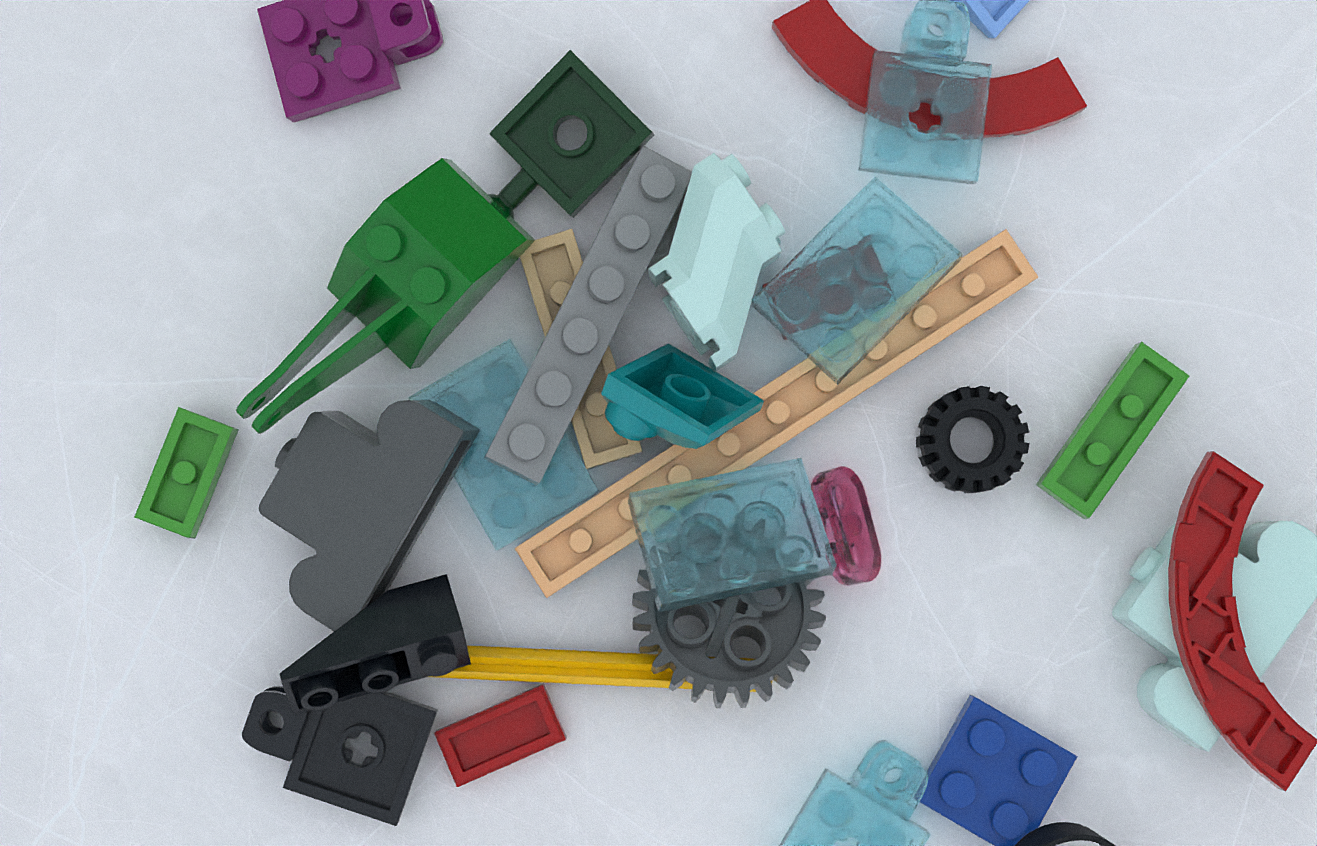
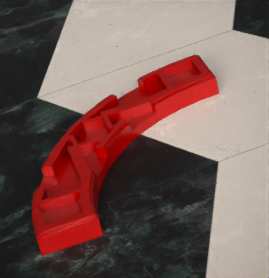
M809 0L772 22L771 27L786 50L818 83L820 81L830 91L847 101L848 106L881 123L910 133L940 139L968 141L1007 135L1017 136L1055 125L1082 112L1087 107L1059 57L1038 67L1007 76L981 79L951 78L920 71L884 55L853 32L838 16L827 0Z
M1210 451L1206 452L1190 481L1179 509L1172 536L1168 587L1173 634L1181 663L1191 687L1210 721L1229 746L1253 770L1276 788L1286 792L1316 746L1317 739L1302 728L1280 706L1264 682H1260L1253 670L1244 649L1246 645L1239 623L1236 596H1233L1232 589L1234 558L1238 556L1243 529L1252 506L1264 485L1216 452Z

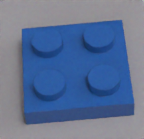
M969 695L914 793L913 798L994 846H1015L1025 835L1040 826L1078 756L975 696Z

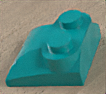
M669 343L609 373L601 395L607 402L605 417L612 425L614 431L620 436L634 441L659 436L672 444L693 449L705 446L761 410L764 403L763 399L718 372H714L708 366Z

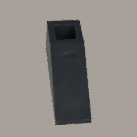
M447 574L388 590L279 673L293 715L309 710H324L341 701L369 693H383L397 685L429 676H443L454 669L471 665L464 630Z

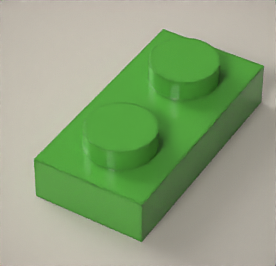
M178 407L134 518L181 536L195 539L239 429Z

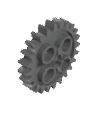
M711 515L708 531L702 533L691 520L687 522L686 541L683 542L671 532L666 535L665 544L669 552L668 555L655 549L650 551L649 562L657 572L639 570L637 582L649 591L633 593L632 606L647 612L633 618L632 628L637 631H650V634L639 642L638 649L640 653L654 651L659 653L651 667L653 674L660 673L668 668L674 672L669 686L670 690H676L685 681L693 684L691 702L696 703L705 689L713 691L715 708L719 709L727 693H734L740 708H746L750 690L755 689L758 695L767 702L773 695L772 680L785 689L791 687L794 680L788 666L805 672L809 666V659L800 649L816 651L821 643V639L807 630L820 628L826 621V615L810 610L811 607L820 604L825 596L824 591L807 589L806 587L814 580L817 570L816 568L802 570L797 568L804 550L801 547L786 554L781 549L786 537L785 532L781 531L770 541L763 538L765 521L759 520L750 533L743 531L741 515H735L730 529H722L717 516ZM702 563H716L724 570L726 579L720 583H706L698 577L695 568ZM745 563L750 567L749 574L718 655L711 659L707 657L706 650L738 567ZM756 584H770L780 593L781 601L775 605H763L755 600L751 588ZM692 615L703 622L706 632L698 638H685L676 631L674 622L681 616ZM737 637H750L760 646L761 656L751 661L742 660L735 656L731 650L730 642Z

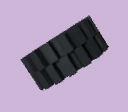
M970 386L961 387L943 395L927 408V414L921 418L918 428H921L920 436L916 437V448L920 447L922 456L918 458L922 467H928L931 472L929 476L935 482H942L946 485V489L954 492L978 493L993 490L997 486L1006 484L1011 480L1010 476L1013 473L1020 471L1024 464L1021 461L1022 455L1027 454L1030 443L1024 442V434L1029 433L1027 422L1022 424L1018 417L1019 414L1023 413L1018 405L1011 406L1006 401L1008 396L1001 391L993 393L989 391L990 387L978 386L976 388H970ZM972 417L980 419L992 431L994 439L992 451L986 459L979 463L963 461L952 450L950 443L951 431L955 424L963 418Z

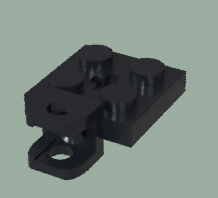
M273 686L255 696L242 731V738L249 746L260 752L289 762L292 760L283 785L284 789L397 826L438 709L389 692L377 694L369 693L341 701L324 710H309L293 715L283 686ZM270 711H276L282 716L283 728H278L271 723L269 718ZM361 732H366L372 736L371 744L378 747V753L376 757L367 756L362 764H357L351 761L353 751L345 747V743L348 737L357 739Z

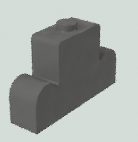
M430 400L397 401L389 405L380 415L377 424V434L341 411L311 413L297 438L290 439L279 452L275 461V467L279 470L259 504V512L263 517L316 550V555L300 561L292 570L289 579V593L294 604L332 631H336L387 592L480 429L442 405Z

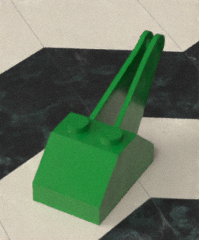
M439 159L387 197L349 239L342 250L327 286V289L339 301L281 364L245 396L238 405L236 412L243 419L256 413L272 400L355 317L366 327L298 378L266 406L252 423V428L258 434L267 431L289 412L386 347L409 369L421 367L530 247L535 239L452 160Z

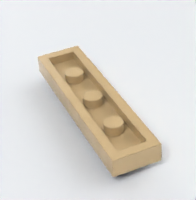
M573 229L535 240L520 256L544 336H546L583 263ZM609 345L571 420L587 470L643 453L640 441L629 440L617 434L605 417L607 402L601 395L608 374L617 370Z

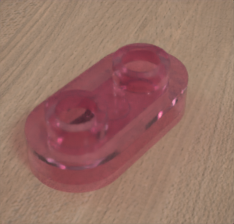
M845 466L819 472L811 482L809 504L816 520L826 567L842 585L851 586L870 582L879 574L881 550L864 486L858 475L852 469Z

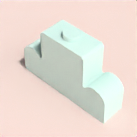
M1263 521L1250 525L1242 533L1238 556L1234 558L1232 572L1233 596H1236L1239 623L1246 645L1244 649L1259 679L1317 598V535L1294 521ZM1172 525L1155 549L1151 546L1148 547L1134 562L1129 573L1134 579L1114 606L1112 615L1115 620L1164 654L1168 659L1167 663L1151 666L1141 675L1137 684V698L1141 708L1151 718L1188 745L1209 752L1221 734L1210 721L1191 687L1181 663L1172 628L1168 587L1169 559L1172 536L1175 525Z

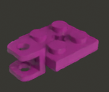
M282 0L257 9L285 116L294 123L401 89L394 62L397 65H401L426 57L437 51L444 41L435 7L429 0ZM329 35L333 40L341 39L342 46L334 50V60L327 63L324 57L316 55V49L320 45V41Z

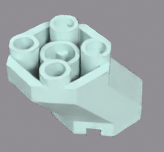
M712 153L693 168L669 255L648 268L649 278L655 287L665 281L662 285L668 292V295L663 297L662 300L696 351L703 355L711 349L714 353L710 356L708 365L716 372L734 360L737 354L759 273L779 258L782 251L779 246L781 244L779 237L785 234V229L776 213L767 203L758 207L746 189L751 184V180L739 160L733 154L721 160L715 153Z

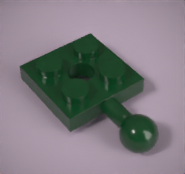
M569 50L489 133L522 169L498 195H488L514 219L513 210L540 185L574 218L641 150L642 146L646 145L654 136V133ZM569 119L582 120L587 127L586 141L575 150L562 149L557 142L558 128Z

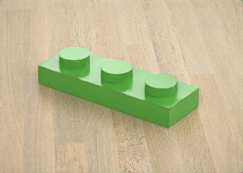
M1143 342L1135 344L1041 476L1036 486L1082 519H1089L1190 376Z

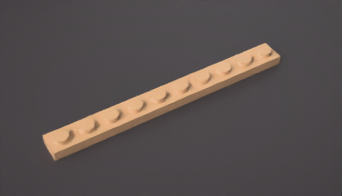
M1005 229L754 392V395L764 400L761 410L698 449L685 448L674 444L517 546L515 550L545 597H550L1039 277L1007 229Z

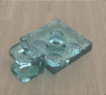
M919 0L905 22L900 53L875 50L872 54L858 171L965 184H975L978 182L992 64L963 61L967 54L970 29L969 12L964 3L946 0ZM928 25L938 27L942 36L933 34ZM924 102L931 104V114L940 116V124L931 126L927 133L918 132L917 124L909 120V112H917L920 104Z
M886 740L878 741L866 752L850 778V782L827 768L824 769L779 846H833L837 840L845 842L849 837L858 840L857 846H924L931 834L926 828L912 821L910 817L925 793L928 773L913 756ZM892 769L902 770L897 780L893 782L884 781L888 771Z

